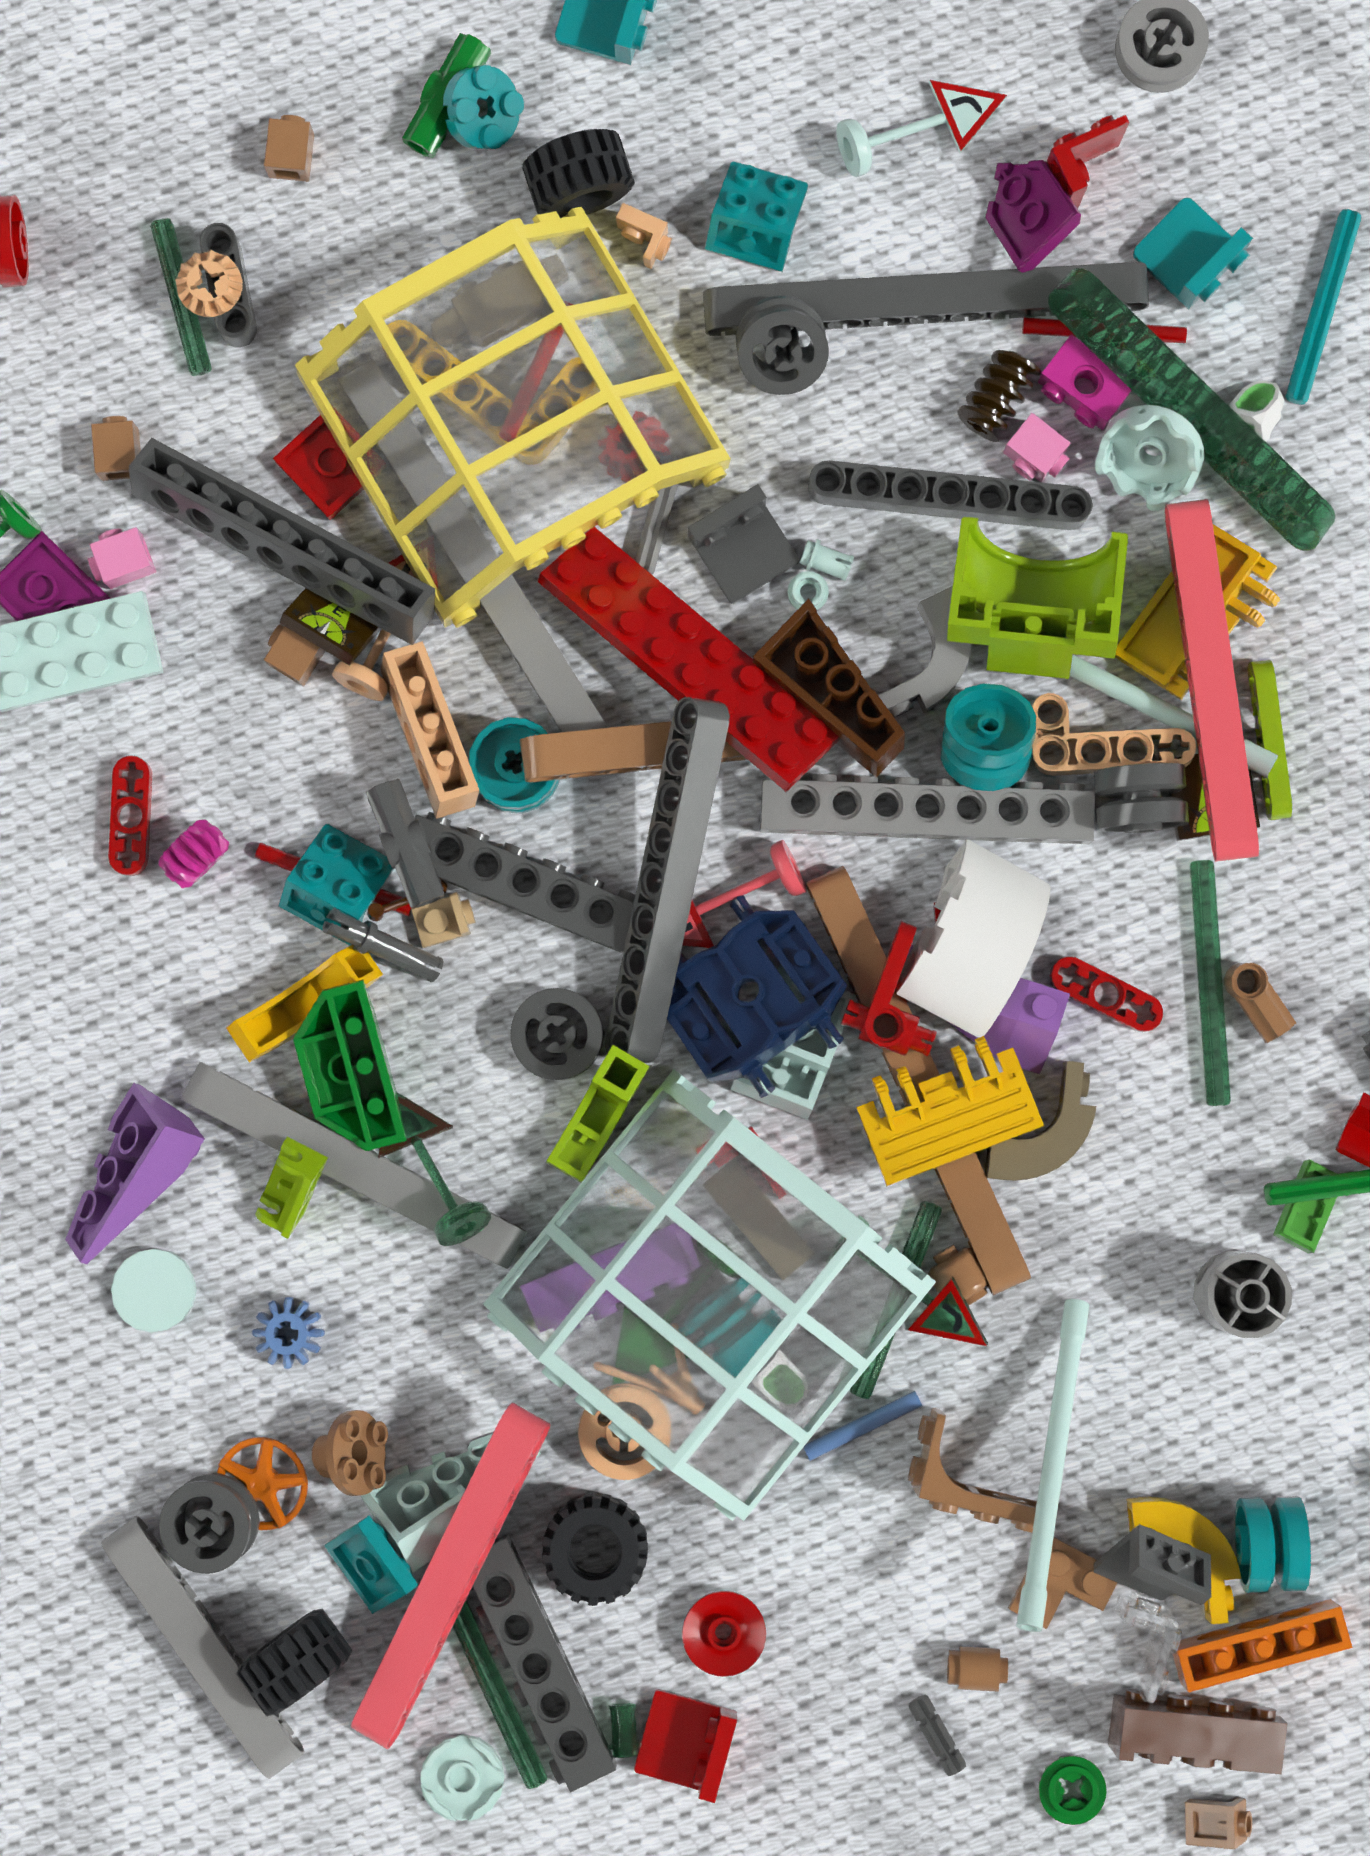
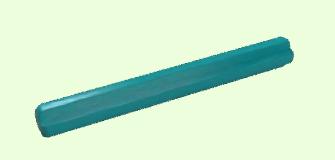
M1342 209L1338 215L1285 395L1286 400L1291 403L1304 405L1309 399L1362 216L1357 211Z

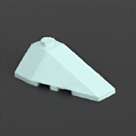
M493 1434L471 1441L468 1451L460 1455L447 1458L444 1451L431 1456L433 1464L419 1470L410 1472L408 1465L394 1469L386 1475L385 1483L381 1488L374 1489L366 1495H361L363 1502L376 1522L385 1530L389 1543L399 1557L409 1564L412 1573L431 1561Z

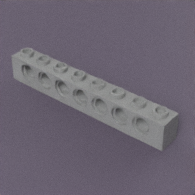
M813 774L812 781L798 780L785 792L771 779H763L760 833L968 839L978 841L1089 845L1094 841L1095 791H1084L1085 785L1080 783H1062L1059 790L1043 789L1042 782H1019L1018 788L981 791L961 786L955 779L948 778L936 779V785H919V778L896 777L894 784L878 783V777L876 778L875 776H853V782H837L836 775ZM806 793L814 800V809L807 814H800L792 808L791 799L796 794ZM838 795H848L854 800L856 808L852 814L844 816L834 810L833 799ZM881 796L892 798L897 806L896 813L890 817L880 816L875 811L874 801ZM926 797L935 801L938 807L937 815L929 819L921 817L916 811L917 800ZM963 799L974 801L979 808L978 817L973 820L963 819L957 811L958 802ZM1003 801L1016 803L1020 810L1019 819L1013 822L1004 820L999 814V804ZM1052 802L1060 808L1061 818L1059 822L1049 823L1042 818L1040 808L1043 803Z

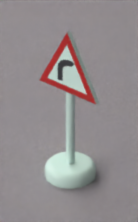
M929 80L931 89L941 109V114L871 137H867L864 128L858 121L845 119L837 124L838 147L849 173L854 177L865 175L871 169V147L947 123L958 151L961 153L1007 95Z

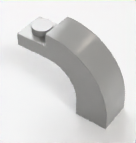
M953 586L920 601L917 607L931 637L932 655L928 666L919 675L878 695L894 718L913 709L914 706L911 701L916 699L923 713L936 707L955 688L966 669L972 644L947 641Z

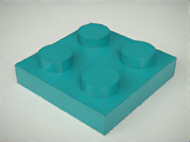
M370 1515L324 1545L372 1614L407 1595L418 1586V1583L413 1578L412 1569L409 1564L397 1555L388 1542L385 1530L378 1523H375Z

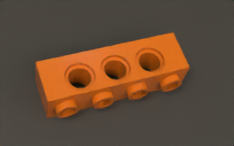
M1332 1599L1170 1643L1180 1683L1188 1692L1353 1648L1342 1608Z

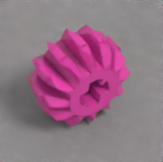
M206 819L197 820L163 852V855L159 858L158 865L172 882H175L181 888L191 887L228 850L229 842L215 825L210 824Z

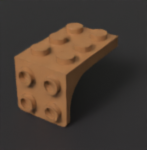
M931 1408L930 1416L922 1415L917 1440H920V1443L923 1444L920 1457L913 1456L908 1474V1481H911L917 1496L929 1500L932 1508L939 1511L957 1514L958 1507L970 1510V1513L974 1514L973 1518L998 1524L1000 1517L1010 1519L1011 1523L1015 1524V1528L1032 1533L1037 1501L963 1484L948 1476L943 1469L940 1459V1442L946 1415L936 1408Z

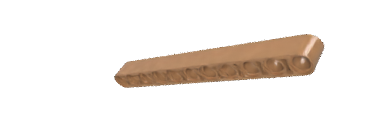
M841 866L809 880L805 884L811 899L814 898L815 900L813 903L828 936L832 938L830 941L844 972L849 975L847 978L859 1004L869 1007L886 961V955L845 867ZM895 988L890 1005L912 1014L906 999L897 995ZM879 1015L874 1020L873 1028L879 1037L891 1038L896 1031V1023L888 1015ZM882 1048L883 1052L881 1053L896 1086L900 1087L896 1069L906 1066L920 1103L924 1102L918 1083L940 1075L931 1054L929 1053L928 1057L919 1052L909 1049L906 1056ZM900 1087L899 1093L905 1106L908 1107L909 1103L903 1088ZM976 1153L934 1168L948 1200L951 1199L952 1203L950 1205L964 1236L969 1239L967 1241L969 1247L973 1249L986 1276L987 1286L991 1294L994 1296L1031 1279L1028 1267Z

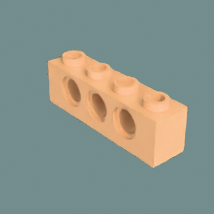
M423 641L384 652L381 674L388 685L390 698L436 819L475 807L479 788Z

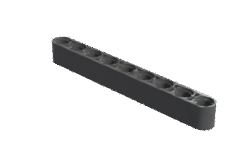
M684 697L676 704L673 712L605 1039L607 1054L612 1045H615L643 1063H651L658 1057L661 1049L729 727L730 716L728 708L719 701Z

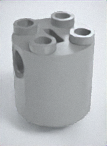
M1224 1251L1211 1257L1200 1268L1194 1282L1193 1300L1197 1305L1200 1315L1212 1327L1241 1338H1259L1274 1332L1286 1320L1292 1305V1287L1285 1271L1274 1260L1252 1252Z

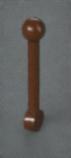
M440 880L445 894L448 888L447 884ZM405 896L384 905L373 903L368 907L367 916L372 921H380L384 913L409 904L408 899Z

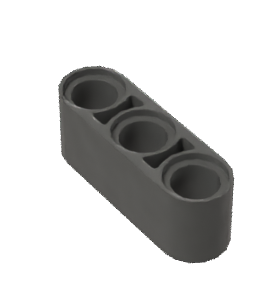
M213 223L208 225L200 235L201 253L209 252L213 244L220 239L231 241L229 249L221 254L227 255L236 264L242 277V292L239 300L228 312L214 317V321L221 337L228 345L244 347L254 340L257 326L242 248L234 231L228 225ZM205 272L209 293L211 292L213 298H215L217 295L214 291L216 290L214 283L220 280L219 276L212 278L209 273ZM243 318L246 320V324L241 331L237 333L226 331V327L232 319Z

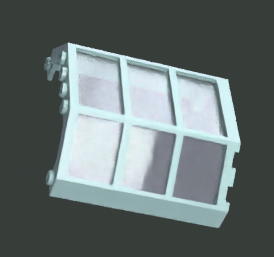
M673 1069L483 1305L490 1311L487 1317L505 1332L509 1330L537 1360L545 1365L541 1372L550 1381L560 1388L565 1383L578 1393L574 1400L590 1414L595 1416L600 1411L612 1422L608 1428L621 1440L628 1443L631 1439H634L645 1449L641 1456L659 1471H662L666 1466L673 1473L715 1501L713 1505L730 1520L733 1521L737 1516L744 1521L936 1281L891 1244L885 1250L878 1246L879 1242L883 1239L880 1235L726 1110L723 1109L719 1115L713 1112L711 1109L716 1102Z

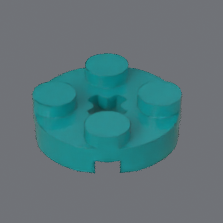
M479 65L463 69L452 77L444 93L443 106L448 105L447 113L449 119L445 120L447 128L457 142L469 149L500 148L512 137L517 128L519 115L524 110V99L516 91L511 79L496 67ZM478 99L485 100L488 108L487 114L481 117L478 115L480 107L476 104Z

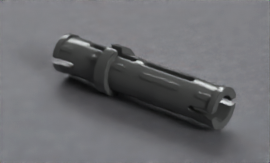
M333 908L328 913L326 918L340 923L341 927L324 921L323 932L352 944L355 951L363 954L368 951L425 978L429 982H434L440 975L439 972L426 967V964L442 969L444 961L441 957H436L378 930V925L367 920L363 923L340 912L337 908Z

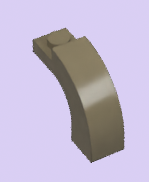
M1074 1061L1063 1062L1058 1109L1053 1121L1044 1131L1031 1138L1010 1139L987 1148L984 1172L987 1178L1013 1181L1036 1178L1059 1168L1079 1150L1091 1130L1097 1107L1080 1104L1081 1097L1088 1096L1090 1073L1083 1072L1084 1063Z

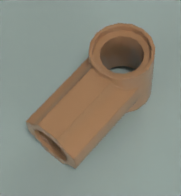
M1237 963L1226 971L1224 976L1226 991L1236 999L1265 1043L1280 1037L1296 1024V1021L1269 983L1266 971L1260 965L1255 963ZM1243 970L1250 971L1255 978L1254 987L1248 993L1242 992L1237 985L1238 975Z

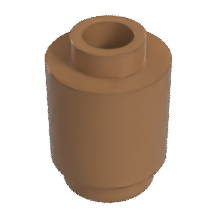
M959 1646V1651H948V1685H957L959 1690L998 1692L1000 1683L1007 1684L1008 1658L1000 1657V1649Z

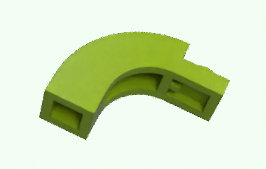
M612 1045L591 1080L583 1100L546 1163L582 1183L619 1123L645 1077L649 1066Z

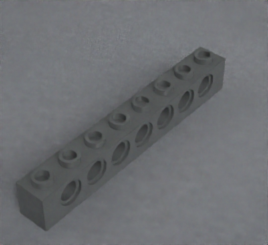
M154 438L148 441L129 465L131 495L411 645L415 643L434 616L435 588Z

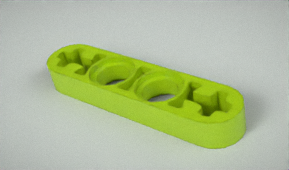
M1271 660L1249 662L1247 672L1253 716L1258 717L1259 729H1255L1257 745L1278 755L1267 778L1261 775L1266 815L1268 820L1291 818L1292 797L1274 666Z

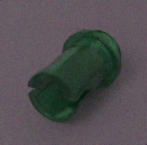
M636 1703L609 1705L612 1743L608 1744V1749L613 1750V1758L638 1756V1748L642 1747L641 1742L637 1741Z

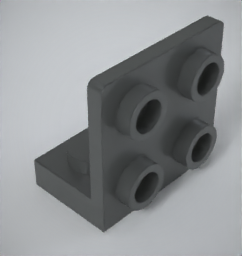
M759 484L688 527L689 540L731 604H735L799 563L798 555L766 507L767 497Z
M1140 1524L1094 1563V1573L1158 1600H1165L1174 1593L1202 1605L1211 1598V1554Z

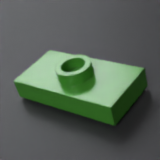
M1309 1159L1303 1161L1296 1179L1337 1173ZM1337 1197L1285 1204L1273 1236L1308 1254L1314 1253Z

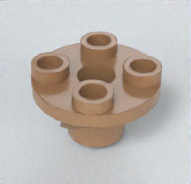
M354 1410L340 1414L332 1423L328 1435H322L314 1442L312 1448L314 1467L321 1476L331 1479L342 1493L349 1496L366 1495L374 1489L381 1488L386 1480L384 1467L386 1459L385 1444L388 1439L387 1427L382 1421H376L365 1411Z

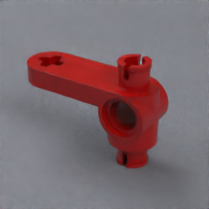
M901 921L869 1007L850 999L846 1011L856 1014V1017L845 1013L841 1025L860 1030L858 1039L868 1042L875 1047L884 1048L906 1056L908 1050L911 1049L928 1057L932 1045L922 1042L921 1039L934 1042L937 1031L918 1026L920 1017L890 1005L917 930L916 926ZM888 1015L894 1019L896 1031L891 1038H881L875 1033L873 1023L877 1016Z

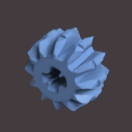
M286 1297L283 1312L279 1303L274 1300L268 1303L273 1317L264 1312H260L256 1316L259 1322L266 1325V1328L252 1330L253 1336L266 1338V1342L259 1344L256 1350L258 1353L264 1352L269 1348L273 1350L268 1357L267 1362L269 1364H275L280 1356L283 1355V1366L285 1369H290L294 1363V1355L302 1365L309 1362L304 1348L313 1353L320 1351L321 1347L319 1344L310 1340V1338L324 1336L325 1330L322 1328L311 1329V1323L321 1319V1315L317 1312L308 1318L304 1316L309 1309L310 1303L308 1301H302L297 1310L294 1311L293 1297ZM284 1321L290 1322L291 1329L298 1330V1337L291 1339L293 1344H288L285 1336H279V1329L286 1326Z

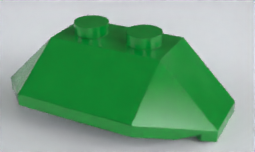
M364 979L322 990L293 1037L314 1118L339 1135L354 1142L365 1151L407 1141L396 1087L375 1010Z

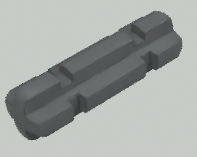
M926 1694L917 1697L909 1703V1710L916 1722L920 1721L919 1727L936 1757L940 1756L939 1762L946 1775L952 1776L966 1767L964 1758L959 1749H954L956 1746L939 1714L935 1715L936 1709L930 1698Z

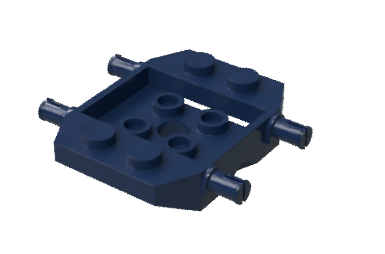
M742 895L736 899L744 908V912L735 900L730 903V907L741 922L731 928L717 945L695 954L688 960L681 952L667 1020L710 1082L746 1078L750 1080L759 1096L763 1098L768 1096V1093L760 1081H762L770 1093L775 1090V1086L762 1070V1065L813 1029L819 1032L829 1049L837 1045L828 1032L832 1034L838 1044L844 1040V1037L841 1036L831 1022V1016L847 984L794 910L754 912L745 896ZM764 939L806 999L804 1002L800 1003L757 942L758 940ZM748 982L757 983L759 986L757 997L750 1002L740 1001V988ZM701 984L742 1044L741 1047L738 1048L695 985Z

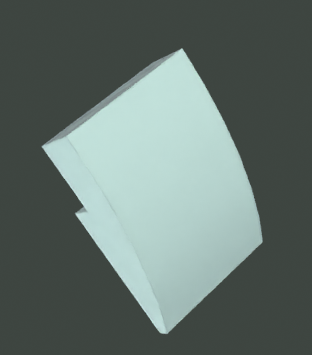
M779 965L777 970L799 1002H804L806 999L785 969ZM844 991L831 1016V1022L841 1035L845 1027L841 1025L843 1015L845 1013L850 1014V1012L846 1011L850 999L855 1000L856 998L855 994ZM813 1029L762 1065V1070L775 1086V1090L770 1093L762 1081H760L768 1096L761 1098L750 1080L746 1078L734 1079L730 1090L808 1120L837 1046L829 1049L819 1032ZM828 1032L834 1043L838 1046V1042L834 1039L832 1034Z

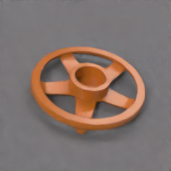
M266 1437L249 1438L233 1446L218 1464V1474L225 1475L228 1472L244 1483L255 1501L262 1502L273 1521L260 1522L259 1530L281 1528L293 1520L301 1511L308 1492L307 1474L300 1458L284 1443ZM261 1444L255 1468L250 1469L231 1460L243 1448ZM273 1447L286 1453L296 1465L299 1473L279 1474L272 1467ZM301 1485L296 1505L285 1516L276 1493L279 1490Z

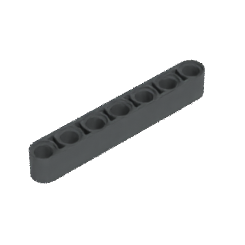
M830 460L816 464L811 470L808 481V492L811 498L823 505L955 519L973 517L978 518V521L1061 530H1075L1081 527L1091 514L1093 507L1090 494L1085 489L1077 486ZM828 474L836 479L838 486L833 491H822L818 488L815 480L821 475ZM862 479H871L876 482L879 491L872 496H866L858 491L856 484ZM903 483H911L919 490V496L914 500L903 499L899 495L897 488ZM945 487L954 488L960 495V501L955 504H946L940 499L938 492ZM988 491L994 492L1000 498L1001 505L994 509L986 508L980 501V494ZM1025 496L1036 497L1041 503V511L1037 513L1027 512L1021 505V498ZM1066 500L1076 501L1082 508V515L1078 517L1067 516L1062 510V502Z

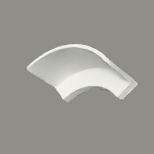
M966 839L945 867L941 889L934 905L941 912L933 929L928 926L924 927L919 939L908 955L897 982L896 994L976 1037L985 1036L1010 998L1030 959L1046 916L1050 898V885Z

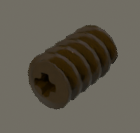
M996 350L991 355L993 364H987L983 368L985 378H978L975 381L974 387L976 391H971L966 396L968 405H962L957 411L960 420L967 428L992 442H999V439L992 432L994 428L1002 431L1008 429L1001 416L1015 417L1017 414L1009 405L1010 401L1020 404L1025 401L1018 388L1021 387L1028 390L1033 388V383L1026 375L1029 373L1040 376L1042 373L1035 363L1014 351Z

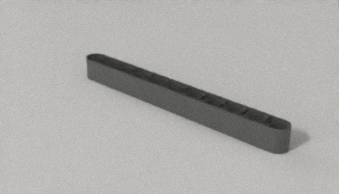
M1141 262L1040 267L1023 273L1018 271V269L722 286L709 288L703 292L705 333L710 336H722L721 332H725V336L736 335L738 324L746 311L757 302L773 296H791L807 302L820 315L825 330L843 329L844 324H847V328L884 326V322H887V326L924 324V320H928V323L965 321V317H968L969 321L1006 319L1005 315H1009V319L1045 317L1046 312H1049L1050 316L1087 314L1086 310H1090V314L1127 312L1128 307H1131V311H1140L1149 307L1147 265ZM789 325V326H790V331H791L795 326Z

